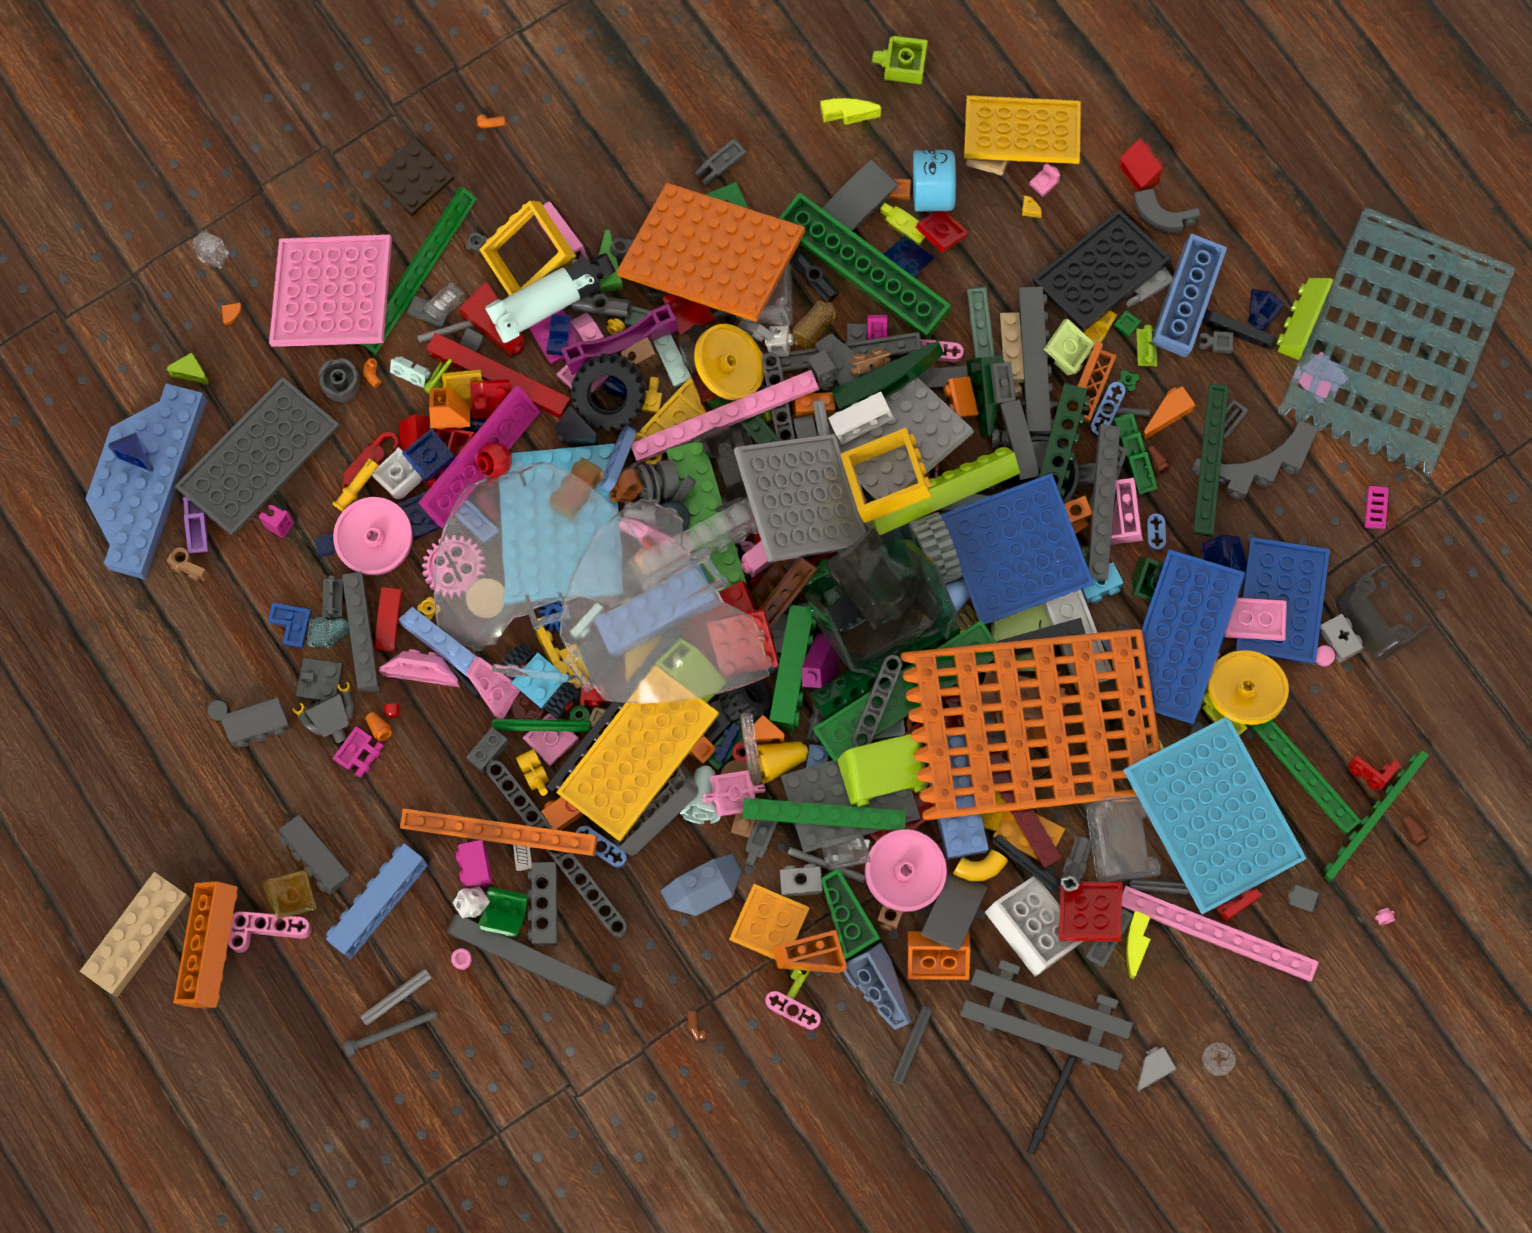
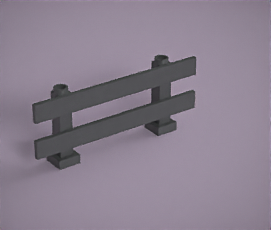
M1001 960L998 970H1001L1000 977L976 969L971 985L994 993L990 1007L987 1008L965 1000L960 1016L984 1024L982 1028L984 1030L994 1032L996 1028L1080 1057V1063L1092 1067L1093 1063H1097L1118 1071L1122 1054L1099 1047L1104 1031L1126 1039L1129 1037L1133 1023L1109 1015L1111 1009H1116L1118 1000L1098 994L1095 1003L1099 1004L1096 1011L1011 981L1013 975H1018L1020 966ZM1008 997L1091 1026L1087 1042L1002 1013L1001 1010L1005 998Z

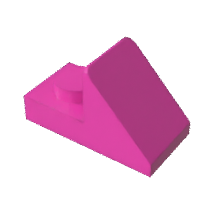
M868 315L867 340L887 337V315Z

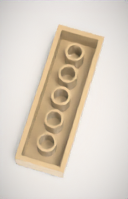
M154 872L80 972L118 998L191 898Z

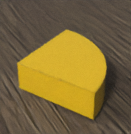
M1024 195L1022 216L1041 218L1040 206L1033 198Z

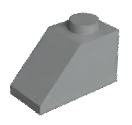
M1156 1046L1146 1052L1148 1056L1143 1060L1137 1084L1138 1091L1175 1071L1176 1067L1164 1047L1158 1050Z

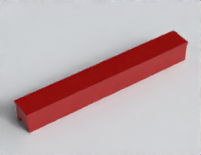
M435 332L426 348L429 351V356L445 364L449 359H452L449 366L460 371L481 370L482 380H509L510 392L515 386L521 387L538 409L558 419H561L565 411L572 406L571 398Z

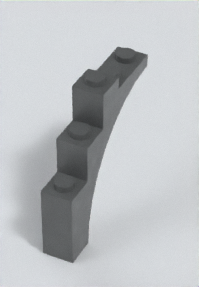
M1300 420L1291 436L1272 453L1258 460L1242 464H1221L1219 485L1228 486L1226 493L1232 499L1244 501L1252 480L1256 481L1259 486L1271 488L1279 468H1283L1286 473L1298 475L1318 427ZM1199 458L1196 459L1192 469L1197 476H1199L1201 459Z

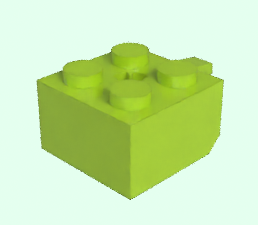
M898 36L890 37L888 49L874 51L872 62L882 64L881 66L885 67L884 80L922 84L928 40Z

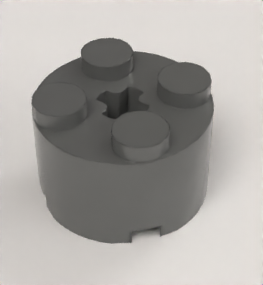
M343 358L329 360L319 371L320 385L325 395L332 401L347 403L358 394L361 380L355 366L350 361Z

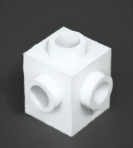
M769 326V331L774 333L771 341L765 340L768 351L776 353L778 356H789L790 346L794 344V336L790 334L789 326Z
M479 886L461 889L453 905L462 918L482 915L490 901Z

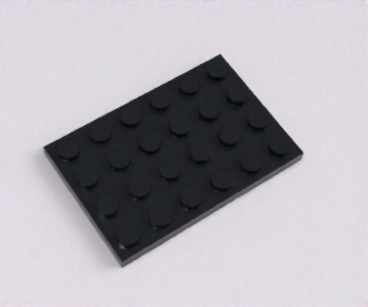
M1119 209L1032 280L1037 287H1043V293L1047 294V297L1085 332L1171 262V257Z

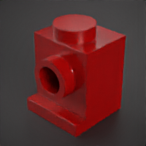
M581 684L580 704L585 707V704H589L590 707H601V704L609 703L610 691H606L605 685Z

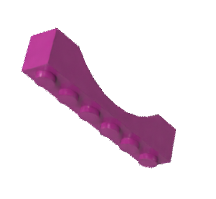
M669 304L650 311L636 324L617 334L598 340L578 341L561 350L570 373L573 375L591 357H598L604 353H607V355H612V353L621 355L623 350L646 337L652 342L679 329L676 318Z

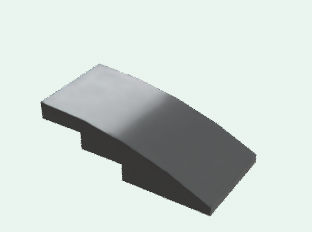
M870 160L822 209L853 232L857 227L860 228L872 213L875 214L899 184L873 160Z
M950 871L922 930L921 936L959 952L988 887L976 881L970 882L953 874V871Z

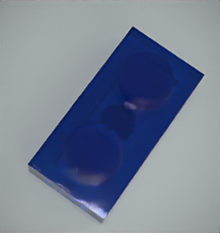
M732 723L731 727H727L722 736L724 741L722 745L718 744L714 752L716 763L724 765L741 731L740 726Z

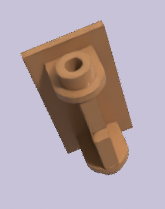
M883 348L872 350V353L867 355L864 353L856 354L848 362L854 365V367H851L852 373L861 375L871 372L870 364H872L873 370L889 364L890 359L886 356L891 355V353L883 350Z

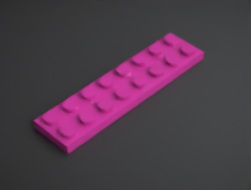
M515 386L418 502L439 527L443 529L487 477L477 466V455L486 443L496 442L505 445L509 450L540 413V410L521 387Z

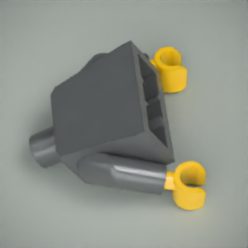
M346 682V689H341L340 684H338L339 693L308 708L299 703L302 709L298 712L295 708L292 709L299 716L306 729L316 735L322 734L323 737L332 734L336 743L347 739L343 728L349 725V721L353 718L354 702L348 682Z

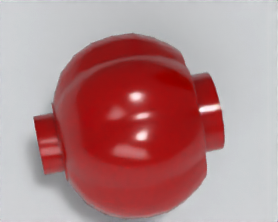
M486 443L477 455V466L487 477L494 479L502 478L512 467V454L501 443Z

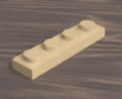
M1000 313L1003 360L1011 362L1013 382L1024 383L1020 313Z

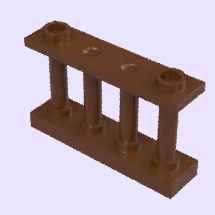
M802 556L775 561L750 593L756 610L765 608L770 629L818 569L816 565Z

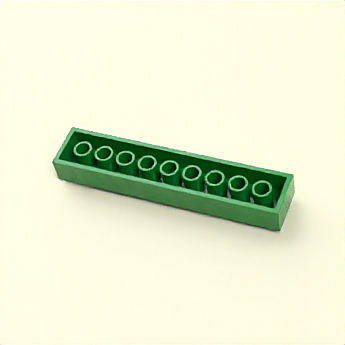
M800 192L779 217V219L805 227V233L799 245L914 331L920 332V335L926 340L931 338L951 313V305Z

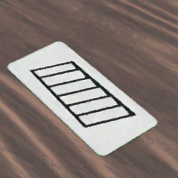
M513 845L516 870L521 871L532 868L530 847Z

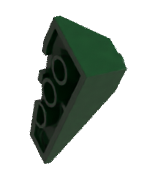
M1003 356L966 360L967 373L970 376L971 385H973L974 398L978 407L976 418L981 437L993 434L999 403H995L990 364L1005 362Z
M1148 557L1138 558L1132 575L1133 595L1148 601L1152 600L1164 563Z

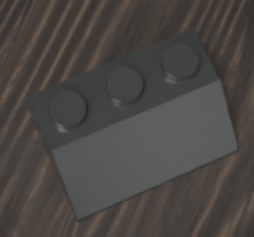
M279 698L220 716L230 743L237 748L246 747L249 745V742L255 740L257 742L268 739V736L274 734L277 736L287 733V730L291 729L285 706Z

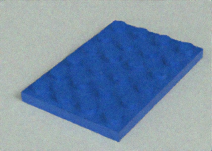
M1254 537L1250 538L1242 598L1287 601L1285 641L1237 638L1235 651H1255L1273 659L1315 665L1330 549Z

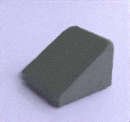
M467 328L460 345L478 353L485 339L481 334Z

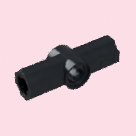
M798 251L793 255L790 263L806 280L807 285L813 288L826 304L835 300L839 295V291L823 274L822 269L816 266L803 251ZM818 275L819 278L813 280L810 278V276Z

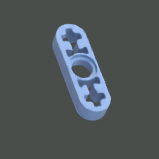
M1113 382L1109 385L1091 422V431L1095 435H1098L1094 424L1099 423L1101 417H1098L1099 413L1103 417L1110 418L1109 422L1107 420L1103 422L1105 425H1110L1126 391L1124 385L1120 382ZM1119 386V390L1122 393L1121 395L1117 394L1114 399L1118 400V403L1116 404L1112 400H1107V396L1111 398L1113 395V391L1111 390V388ZM1105 403L1113 405L1114 410L1111 414L1103 412L1102 407Z
M581 826L577 829L576 833H586L588 831V835L598 836L597 843L605 842L607 844V849L604 852L595 850V855L614 868H621L626 864L627 857L625 852L588 826ZM611 847L614 848L612 850L614 855L618 856L621 854V862L617 861L614 863V858L608 855Z

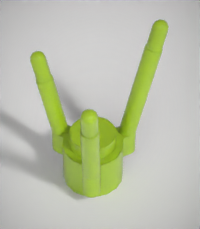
M449 359L444 366L443 362H440L429 381L425 384L426 386L423 389L429 395L431 388H442L443 384L438 380L451 364L452 359Z

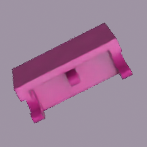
M269 505L268 507L274 511V515L270 517L265 513H261L259 518L266 529L284 539L294 522L286 510L282 511L273 505Z

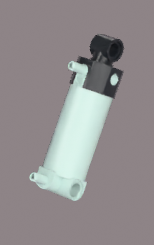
M607 253L596 256L590 263L582 255L504 300L498 299L492 302L485 309L493 324H496L495 328L502 342L505 343L520 335L519 332L600 290L601 287L598 279H603L613 274L616 270Z

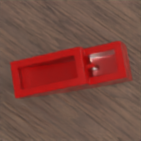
M385 587L381 589L375 650L395 652L400 625L398 619L401 617L400 611L403 599L401 589Z

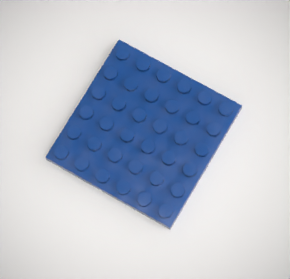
M1052 473L941 514L942 520L945 522L946 528L950 533V538H952L953 546L956 549L961 573L979 621L982 620L984 625L1094 585Z

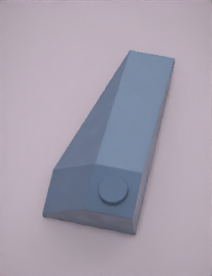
M882 943L876 944L845 961L847 970L843 972L854 988L858 987L865 994L864 998L867 1001H871L878 1008V1013L894 1030L911 1022L892 961Z

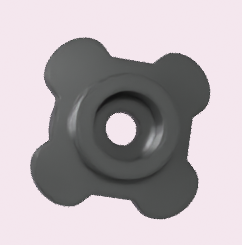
M475 232L471 233L468 243H466V248L481 253L479 249L486 243L487 237Z

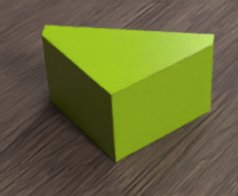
M192 353L167 367V371L172 377L208 385L209 381Z

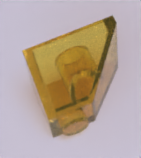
M306 870L268 879L263 883L267 903L276 919L317 909Z

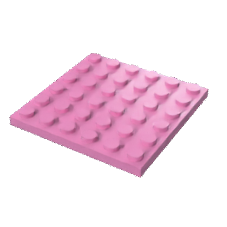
M391 235L279 239L269 340L271 347L383 343L392 246Z

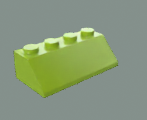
M1309 278L1307 284L1302 283L1298 292L1301 298L1299 301L1295 300L1291 309L1294 314L1292 318L1288 316L1284 325L1287 328L1286 333H1281L1277 344L1280 345L1278 352L1300 360L1333 279Z

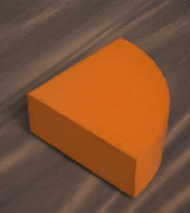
M241 303L222 306L223 324L225 326L232 324L242 310Z

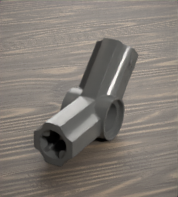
M1076 836L1070 856L1067 857L1061 879V884L1066 891L1071 892L1077 889L1080 879H1082L1085 872L1086 860L1093 841L1085 837Z

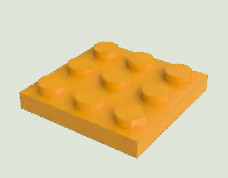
M753 884L729 940L776 960L773 948L784 943L796 941L810 907Z

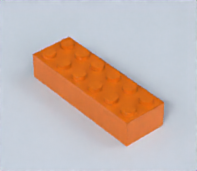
M221 882L195 883L174 1004L192 1008L217 1007L220 997V985L223 980L224 962L227 958L226 950L230 940L231 922L234 918V905L237 900V886Z

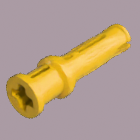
M369 458L351 484L343 488V493L332 504L343 512L354 500L358 499L357 494L379 465Z

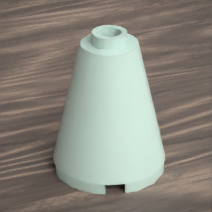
M701 766L694 773L693 779L698 787V794L680 812L687 821L704 824V820H711V824L720 820L715 802H703L705 798H702L703 794L712 793L713 790L710 777L715 776L716 772L709 766Z

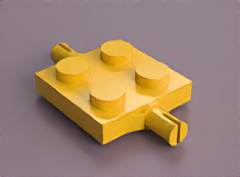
M481 370L442 373V388L452 389L470 404V410H472L470 381L482 380Z

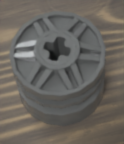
M672 460L658 461L655 464V468L650 463L645 466L638 465L636 467L643 486L642 491L639 493L643 505L649 506L652 502L658 504L660 497L664 502L672 501L680 488L677 470Z

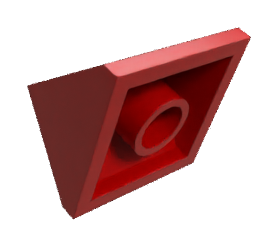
M414 414L399 422L401 450L411 459L430 457L437 432L436 428H431L430 417Z

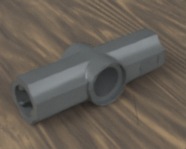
M604 294L589 295L582 300L572 303V309L596 313L601 317L610 315L628 318L631 315L632 302L609 298ZM606 303L603 307L598 308L600 304Z

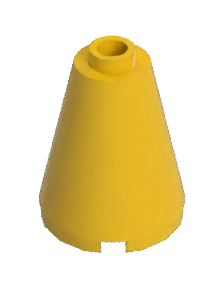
M800 741L751 746L754 749L751 756L752 764L758 773L761 774L760 782L763 784L769 783L806 761V756L809 755L807 746Z

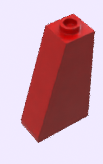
M485 282L459 308L460 315L512 358L515 354L519 355L523 351L524 338L519 332L520 335L505 343L502 342L495 328L496 324H493L485 309L486 306L498 300L490 285Z

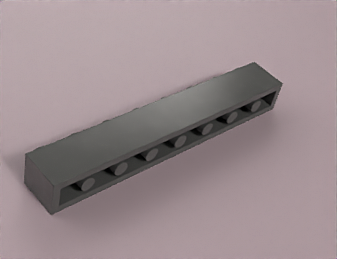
M1020 287L1018 300L1024 367L1025 419L1030 437H1050L1054 424V419H1051L1050 414L1053 413L1054 406L1053 401H1050L1049 395H1052V383L1048 381V377H1051V365H1047V359H1050V355L1043 350L1046 346V341H1049V329H1045V323H1048V312L1044 311V305H1047V294H1043V287Z

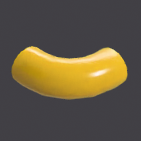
M990 850L985 859L979 862H973L962 857L953 874L970 882L985 881L996 876L1006 865L1008 859L994 850Z

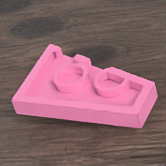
M476 656L466 674L496 719H504L520 690L512 684L511 679L482 658Z

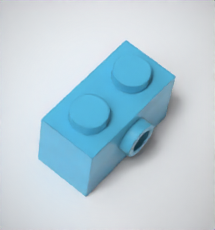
M1114 563L1109 564L1108 579L1106 581L1092 579L1094 585L1081 591L1086 604L1090 602L1095 604L1101 601L1105 595L1110 594L1112 596L1119 593L1123 586V581Z

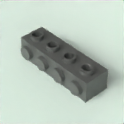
M300 815L279 829V841L283 846L290 848L291 854L297 862L301 861L305 866V872L317 880V885L321 891H326L328 895H331L348 882L350 874Z

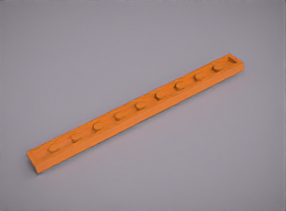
M404 808L400 824L401 829L595 856L598 837L595 835Z

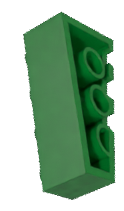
M837 868L822 877L821 882L844 958L849 960L882 939L841 870Z

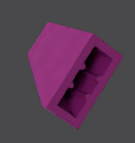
M821 633L816 635L802 665L803 687L822 688L839 673L837 635Z

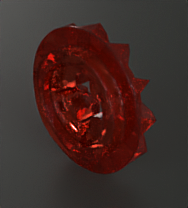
M524 693L518 695L512 705V711L516 719L539 720L544 713V708L541 709ZM531 701V707L534 710H530L526 715V710L522 706H528Z

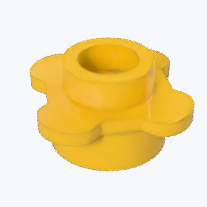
M616 318L608 320L607 330L611 335L626 329L621 320Z
M428 597L417 607L418 611L422 612L429 620L436 613L441 612L440 605H436L432 597Z

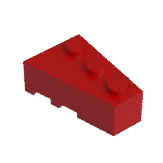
M452 428L437 429L423 482L429 488L432 487L475 435L474 432Z

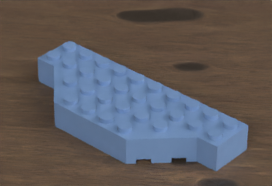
M165 384L159 402L110 427L86 496V501L110 544L104 561L105 566L109 570L147 579L177 491L175 485L181 479L207 403L203 393Z

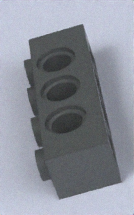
M556 862L532 863V868L528 869V880L532 881V888L528 889V900L532 901V909H528V920L532 921V929H528V940L532 941L533 946H558V865ZM541 880L548 881V885L544 889L538 888V882ZM541 900L548 901V905L544 909L538 908V903ZM547 920L548 926L545 929H539V921Z

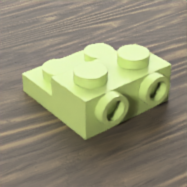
M1065 319L1043 350L1055 359L1054 364L1066 375H1071L1080 371L1082 362L1091 355V349L1095 343L1070 320Z

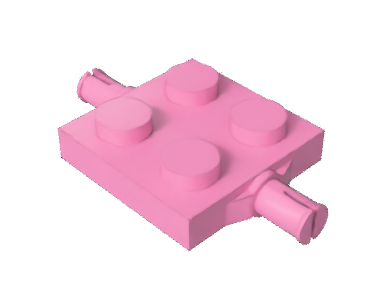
M748 770L715 775L710 777L712 793L703 794L702 798H705L703 802H715L718 817L743 813L744 798L755 799L756 793L765 792V788L760 789L765 786L763 784L753 786Z

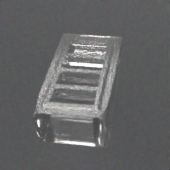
M450 283L434 296L423 309L439 320L461 304L464 293Z

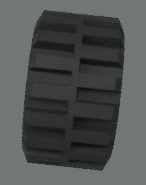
M740 672L720 689L719 700L721 701V706L724 708L725 713L730 716L729 718L739 725L751 727L762 715L766 716L771 712L773 698L770 690L759 677L754 676L752 673Z

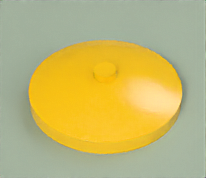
M718 324L706 330L699 337L694 351L695 365L700 378L713 393L724 399L739 400L758 390L764 378L763 357L758 345L748 333L734 325Z
M1247 650L1231 652L1221 657L1215 664L1207 687L1211 702L1222 715L1232 721L1247 725L1262 724L1275 718L1284 708L1289 693L1288 680L1281 667L1266 655Z

